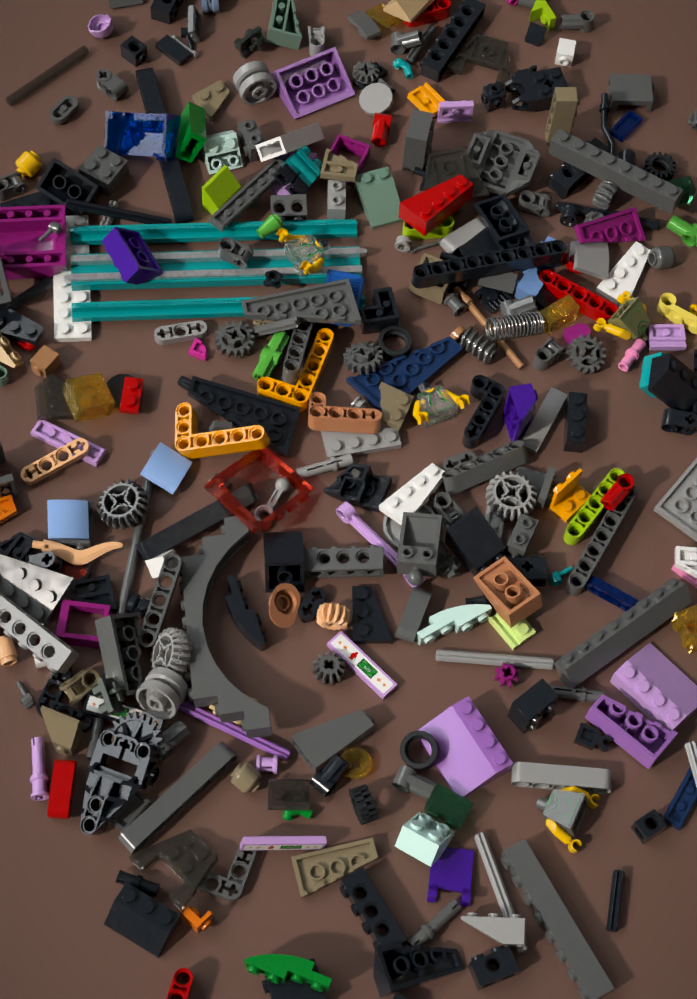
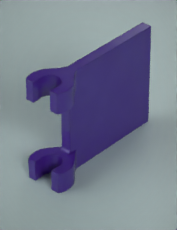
M446 847L439 860L430 867L427 902L435 903L437 890L460 892V905L469 907L474 850Z

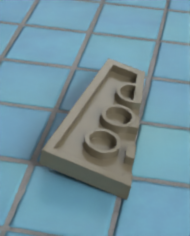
M373 837L291 857L301 899L378 859Z

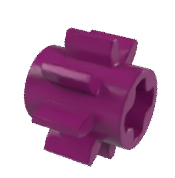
M503 662L501 669L496 667L495 673L498 675L495 676L494 681H499L500 687L508 686V688H511L512 682H518V678L515 676L518 675L519 670H515L513 664L505 665Z

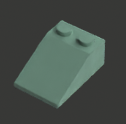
M388 166L357 174L354 190L371 229L403 221L398 217L400 200Z

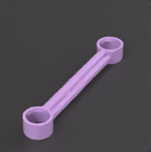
M348 502L341 504L336 509L338 517L344 523H350L369 543L383 547L385 558L397 568L398 553L357 515L356 510ZM403 574L405 580L407 581V583H408L411 587H417V588H418V587L420 586V585H417V586L411 585V584L408 582V579H407L408 575Z

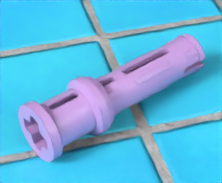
M34 737L31 739L33 775L30 777V783H32L31 799L43 801L49 799V793L47 792L49 777L45 771L44 738Z

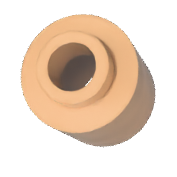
M6 635L0 636V663L2 667L16 664L18 662V654L13 639Z

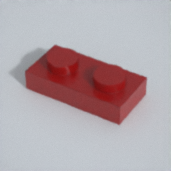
M125 377L119 408L120 413L139 415L144 379Z

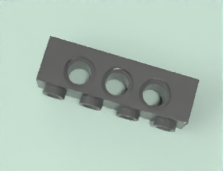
M376 545L366 548L358 546L340 548L334 546L330 547V549H321L319 547L305 549L307 579L385 577L384 549ZM343 559L349 560L347 563H341ZM362 559H369L365 563L360 562ZM323 560H330L326 564L321 563Z

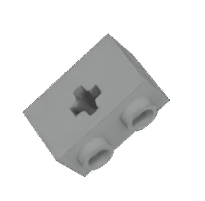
M328 180L327 220L345 219L346 181Z

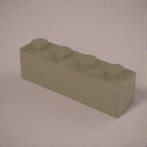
M555 87L545 128L546 145H550V141L558 129L572 135L571 127H574V116H577V105L580 104V95L577 94L576 87Z

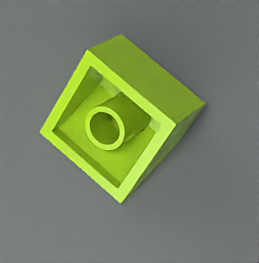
M226 165L202 186V208L212 215L241 190L240 184Z

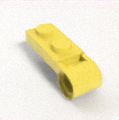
M662 294L657 305V312L674 324H684L685 329L693 334H697V316L675 305L676 297L673 294Z

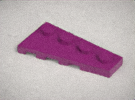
M636 207L574 226L579 243L646 241Z

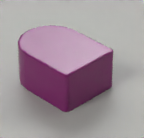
M578 323L564 329L562 337L569 345L575 337L578 338L580 335H583L585 338L586 335L591 334V330L586 324Z

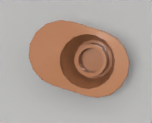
M279 584L269 598V615L275 625L281 628H289L296 620L300 605V594L292 584Z

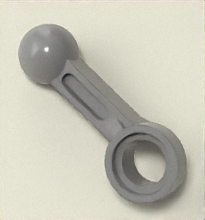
M279 478L275 483L276 489L268 503L256 508L254 516L257 523L267 525L272 522L274 518L273 511L283 493L290 489L288 479ZM267 512L270 516L266 520H261L259 514Z

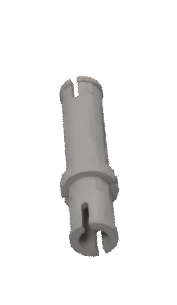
M350 453L336 458L333 456L326 461L296 468L298 480L332 470L335 472L339 468L350 466L353 463V459Z

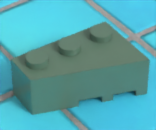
M273 0L266 42L298 50L302 35L299 31V21L296 18L294 0Z

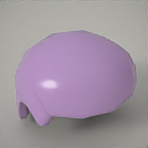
M108 14L96 15L90 19L88 24L90 33L100 39L108 37L114 28L113 21Z

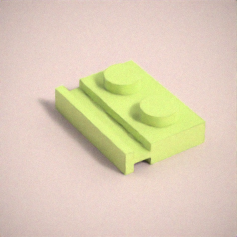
M498 613L491 616L488 620L512 650L526 642L536 633L526 619L512 628Z

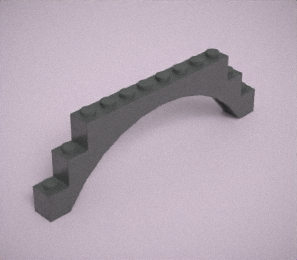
M247 515L225 517L224 525H221L222 535L202 537L203 545H199L200 555L180 557L183 566L179 576L182 577V582H179L180 594H184V599H181V609L185 611L182 623L183 629L187 628V634L190 636L189 640L192 641L190 645L192 647L190 654L192 657L189 660L190 670H187L188 683H192V688L188 689L189 699L194 701L195 708L215 705V714L220 716L221 723L241 721L242 731H246L248 738L272 735L269 708L244 695L227 680L215 664L206 642L205 611L210 592L218 575L229 560L250 542Z

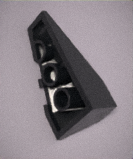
M393 944L375 950L373 977L380 998L463 971L464 968L457 949L424 948L416 945L402 946V944Z

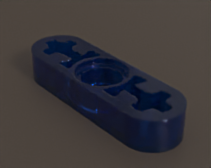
M591 576L585 585L589 592L624 611H628L639 602L633 596L594 576Z

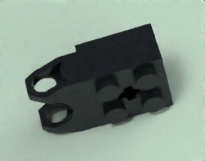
M560 67L520 74L507 81L504 86L506 92L521 95L512 101V109L527 112L550 110L555 87H568Z

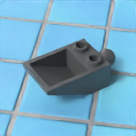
M403 512L396 561L397 574L408 575V582L413 586L420 585L423 581V576H437L442 515Z

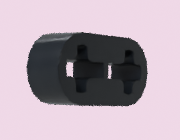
M312 588L305 597L298 611L301 621L309 623L316 618L319 606L326 601V593L322 588ZM320 594V598H318L314 603V596ZM309 607H312L311 613L305 616L304 611H307Z

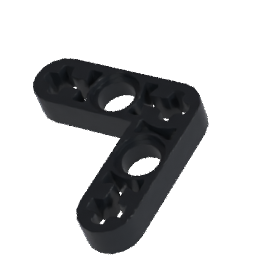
M69 668L68 674H63L61 682L58 681L60 673L52 672L37 701V713L43 718L41 706H46L48 702L47 696L51 699L49 702L50 709L58 712L68 711L72 718L76 714V719L80 721L86 719L87 725H82L83 733L88 732L92 728L91 716L83 714L81 710L60 703L65 693L64 691L60 690L55 695L49 693L50 687L55 685L60 687L62 683L72 678V668Z

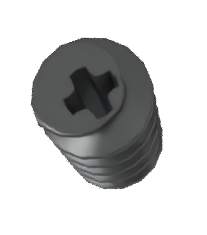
M471 326L462 336L460 345L463 349L466 348L467 352H472V356H477L478 360H483V363L488 365L496 359L501 347L495 350L496 343L490 346V339L484 342L485 335L483 334L478 338L479 331L472 333L473 327Z

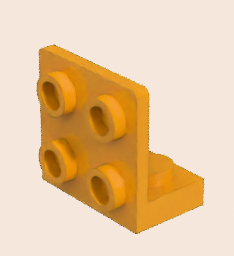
M581 468L576 472L572 471L566 477V481L563 484L559 483L554 488V494L550 498L551 504L549 509L565 523L581 509L591 496L578 484L583 472Z

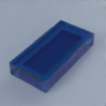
M629 109L609 131L614 138L623 143L642 123L643 118Z

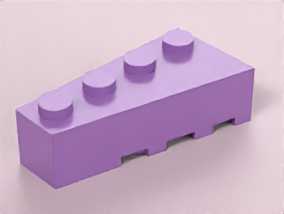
M603 694L591 706L585 716L589 722L605 735L611 736L616 744L647 769L654 764L678 734V732L672 729L669 731L663 728L662 724L656 721L652 722L644 718L637 711L634 713L626 709L625 705Z

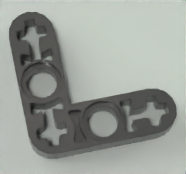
M239 845L227 878L197 867H188L183 873L184 883L189 888L229 902H235L240 899L256 858V850L250 851L253 854L247 855L245 863L242 861L244 852L240 851ZM236 867H243L246 870L245 875L242 877L235 876L234 869ZM192 873H196V877L201 880L202 876L204 875L205 878L203 880V886H199L200 881L194 879L193 882H189V877L187 875H192ZM210 879H215L219 883L218 887L214 890H210L206 886L207 881ZM222 882L225 883L224 887L227 889H231L232 886L236 887V892L238 893L229 896V891L224 889L223 893H219L222 888Z

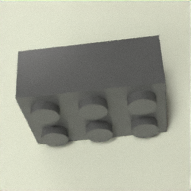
M412 109L405 140L403 170L414 171L415 167L423 169L424 166L427 167L435 121H432L433 113Z

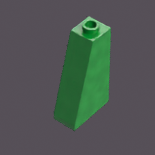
M188 102L181 115L175 157L192 163L206 142L205 108Z

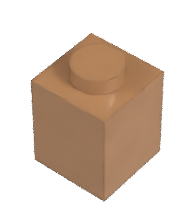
M43 345L30 360L32 371L37 376H43L46 379L61 364L59 354L46 345Z

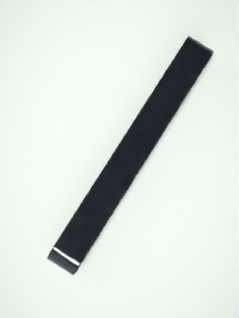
M553 240L420 264L414 267L411 284L415 288L422 289L558 264L563 260L567 247L563 241Z

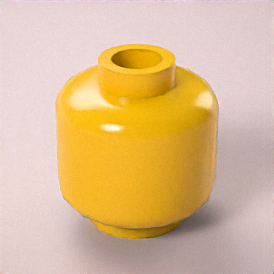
M25 151L15 162L18 167L16 171L20 172L23 177L26 175L33 177L41 169L42 159L33 151Z

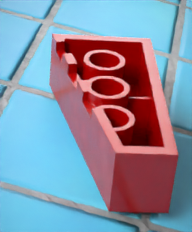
M461 174L400 202L398 217L426 236L472 198L474 183Z

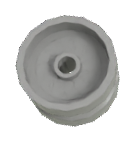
M252 61L246 63L233 76V83L245 104L257 105L263 103L276 91L277 84L264 62Z
M164 667L153 668L136 691V699L140 707L155 718L164 720L171 719L188 696V686L185 680L175 671Z

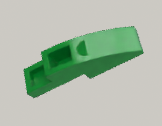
M256 955L245 958L244 967L247 968V972L257 976L259 973L267 976V980L279 984V982L285 983L287 975H289L292 981L300 984L304 981L311 984L312 989L323 992V990L329 991L332 978L313 971L315 962L292 955Z

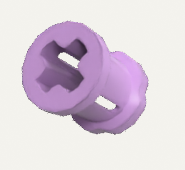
M257 755L256 769L259 772H273V774H277V755H274V757H261Z

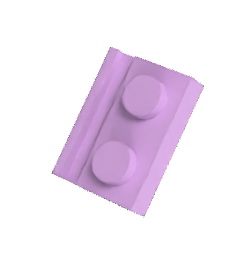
M473 100L439 102L437 123L471 122L474 109Z
M650 324L647 327L649 350H686L684 324Z

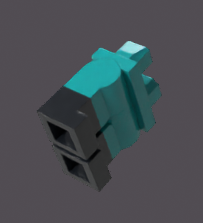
M307 146L292 153L273 174L274 178L283 187L286 186L285 189L291 195L306 194L309 186L321 172L320 168L323 163L317 158L311 160L308 157L311 154V150ZM280 174H282L286 178V180L282 179Z

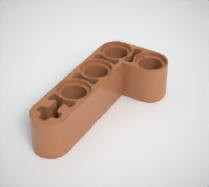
M314 392L309 397L308 427L312 430L376 434L381 430L382 413L377 409L326 406V396L321 392Z

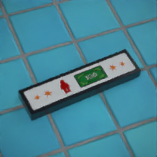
M88 692L82 711L83 714L110 722L116 720L120 723V715L126 719V713H131L132 717L134 712H139V717L144 713L146 714V719L148 717L153 718L151 724L154 722L159 724L155 730L161 729L163 731L166 719L155 718L142 708L121 702L124 709L123 713L101 715L98 707L104 703L103 697L96 698L93 693Z

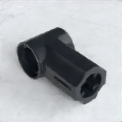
M335 754L323 770H319L313 776L310 784L326 797L333 791L337 785L336 782L350 765L344 758Z

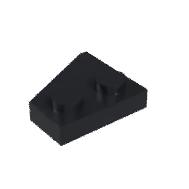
M19 532L10 539L0 543V553L24 560L33 551L32 542L35 539L23 532Z
M109 574L74 581L71 590L74 601L110 605L112 612L117 611Z

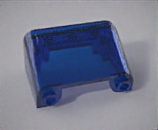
M105 111L104 148L119 156L156 157V161H167V158H171L181 124V115Z

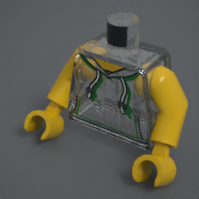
M280 228L276 235L280 236L278 240L281 243L285 241L284 253L300 276L303 278L309 273H319L324 265L325 251L330 249L327 239L317 242L311 234L306 236L289 234L285 228Z
M423 382L418 386L421 393L417 395V399L413 404L412 415L418 421V425H421V422H423L424 427L427 428L457 416L458 406L464 409V404L470 405L471 403L468 395L458 396L444 389L441 385L431 388L428 382Z

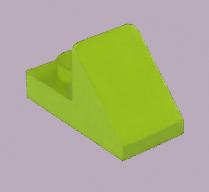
M536 0L531 10L529 22L540 19L541 23L549 31L555 27L556 16L546 0Z

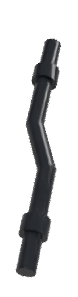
M602 93L601 104L599 105L601 130L609 144V148H611L610 154L616 156V143L608 129V113L610 109L608 94Z

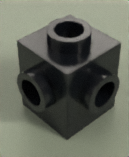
M499 82L483 86L481 101L487 111L490 112L503 108L505 98L507 97L505 88H502Z

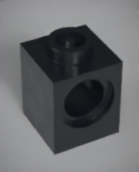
M132 35L120 45L121 56L135 67L143 63L148 57L147 46Z
M653 809L636 820L631 828L642 844H645L662 833L667 825L662 814L657 813ZM646 822H651L655 829H649L646 826Z

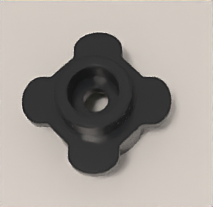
M276 270L267 271L265 273L266 279L263 282L264 286L280 288V281L283 275Z

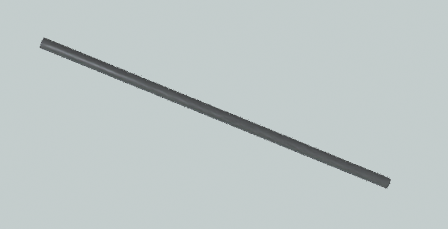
M155 450L150 451L149 459ZM145 478L143 488L148 495L147 500L150 503L154 483ZM148 512L143 513L144 519H138L139 524L135 523L116 614L127 613L126 608L131 595L139 556L136 544L142 541ZM97 717L94 718L86 758L88 760L92 759L97 740L100 738L103 730L104 720Z

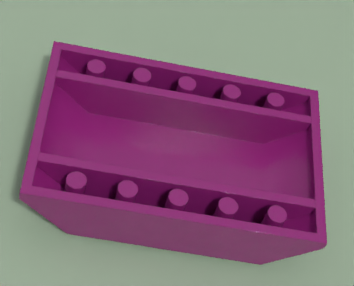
M65 204L0 207V251L8 280L52 277L67 267ZM54 221L61 224L62 231L60 234L57 235L52 232L44 241L40 242L38 240L47 232L51 222Z

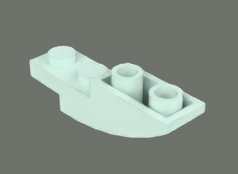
M469 604L438 612L429 617V626L417 632L415 640L419 646L424 643L428 645L441 634L446 635L452 629L457 634L461 631L467 632L474 624L478 622L483 623L488 620L492 607L485 604Z

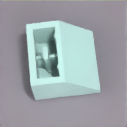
M230 130L206 136L207 139L201 148V152L209 175L217 173L224 165L229 170L243 167L235 131Z
M419 812L402 826L395 847L431 867L439 860L454 836L455 831L449 829L446 824L433 820L428 814Z

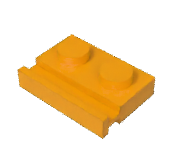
M427 82L408 93L407 96L420 111L433 113V117L438 115L439 102L445 101Z

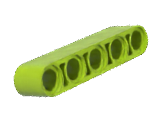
M619 468L612 469L570 521L564 533V541L568 545H577L606 509L600 502L604 496L602 492H608L616 482L613 479H617L621 474H624L623 470ZM581 518L586 519L588 522H583ZM570 532L576 533L577 536L571 535Z

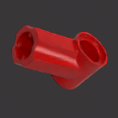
M374 114L371 143L376 147L386 145L392 115Z
M621 474L600 500L603 507L607 510L614 511L623 499L631 493L634 478L630 474ZM620 483H626L628 487H623Z

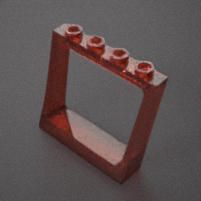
M267 447L252 450L213 477L204 486L209 493L224 504L254 534L260 529L263 532L273 525L271 521L275 520L278 522L285 516L283 512L287 510L290 513L298 506L296 504L298 501L301 504L310 497L308 494L314 489ZM256 461L264 463L282 478L288 479L290 484L299 491L296 496L261 521H258L224 486V483Z

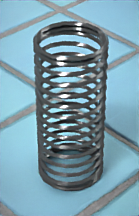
M539 311L489 317L485 325L486 334L491 341L541 334L544 330V319ZM536 313L539 315L540 320H541V330H540V321H539V318H538V316L536 315ZM535 316L538 320V331L536 330ZM528 318L530 319L531 332L529 330ZM521 319L523 321L524 332L522 331ZM525 319L527 322V332L525 329ZM517 320L519 321L520 333L518 331ZM492 321L494 324L495 337H493L492 334ZM510 321L512 323L513 333H511ZM514 321L516 324V333L514 331ZM506 322L508 323L509 335L507 333ZM499 323H500V325H501V331H502V334H501V335H500V331H499ZM503 323L505 326V335L503 332Z

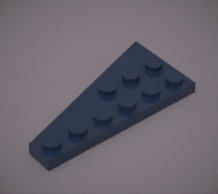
M449 336L430 344L427 348L417 349L412 354L402 355L381 364V368H376V372L369 371L368 375L366 372H363L362 375L350 376L346 378V382L382 413L380 407L381 393L379 390L381 382L412 395L421 387V383L429 381L463 351V347Z

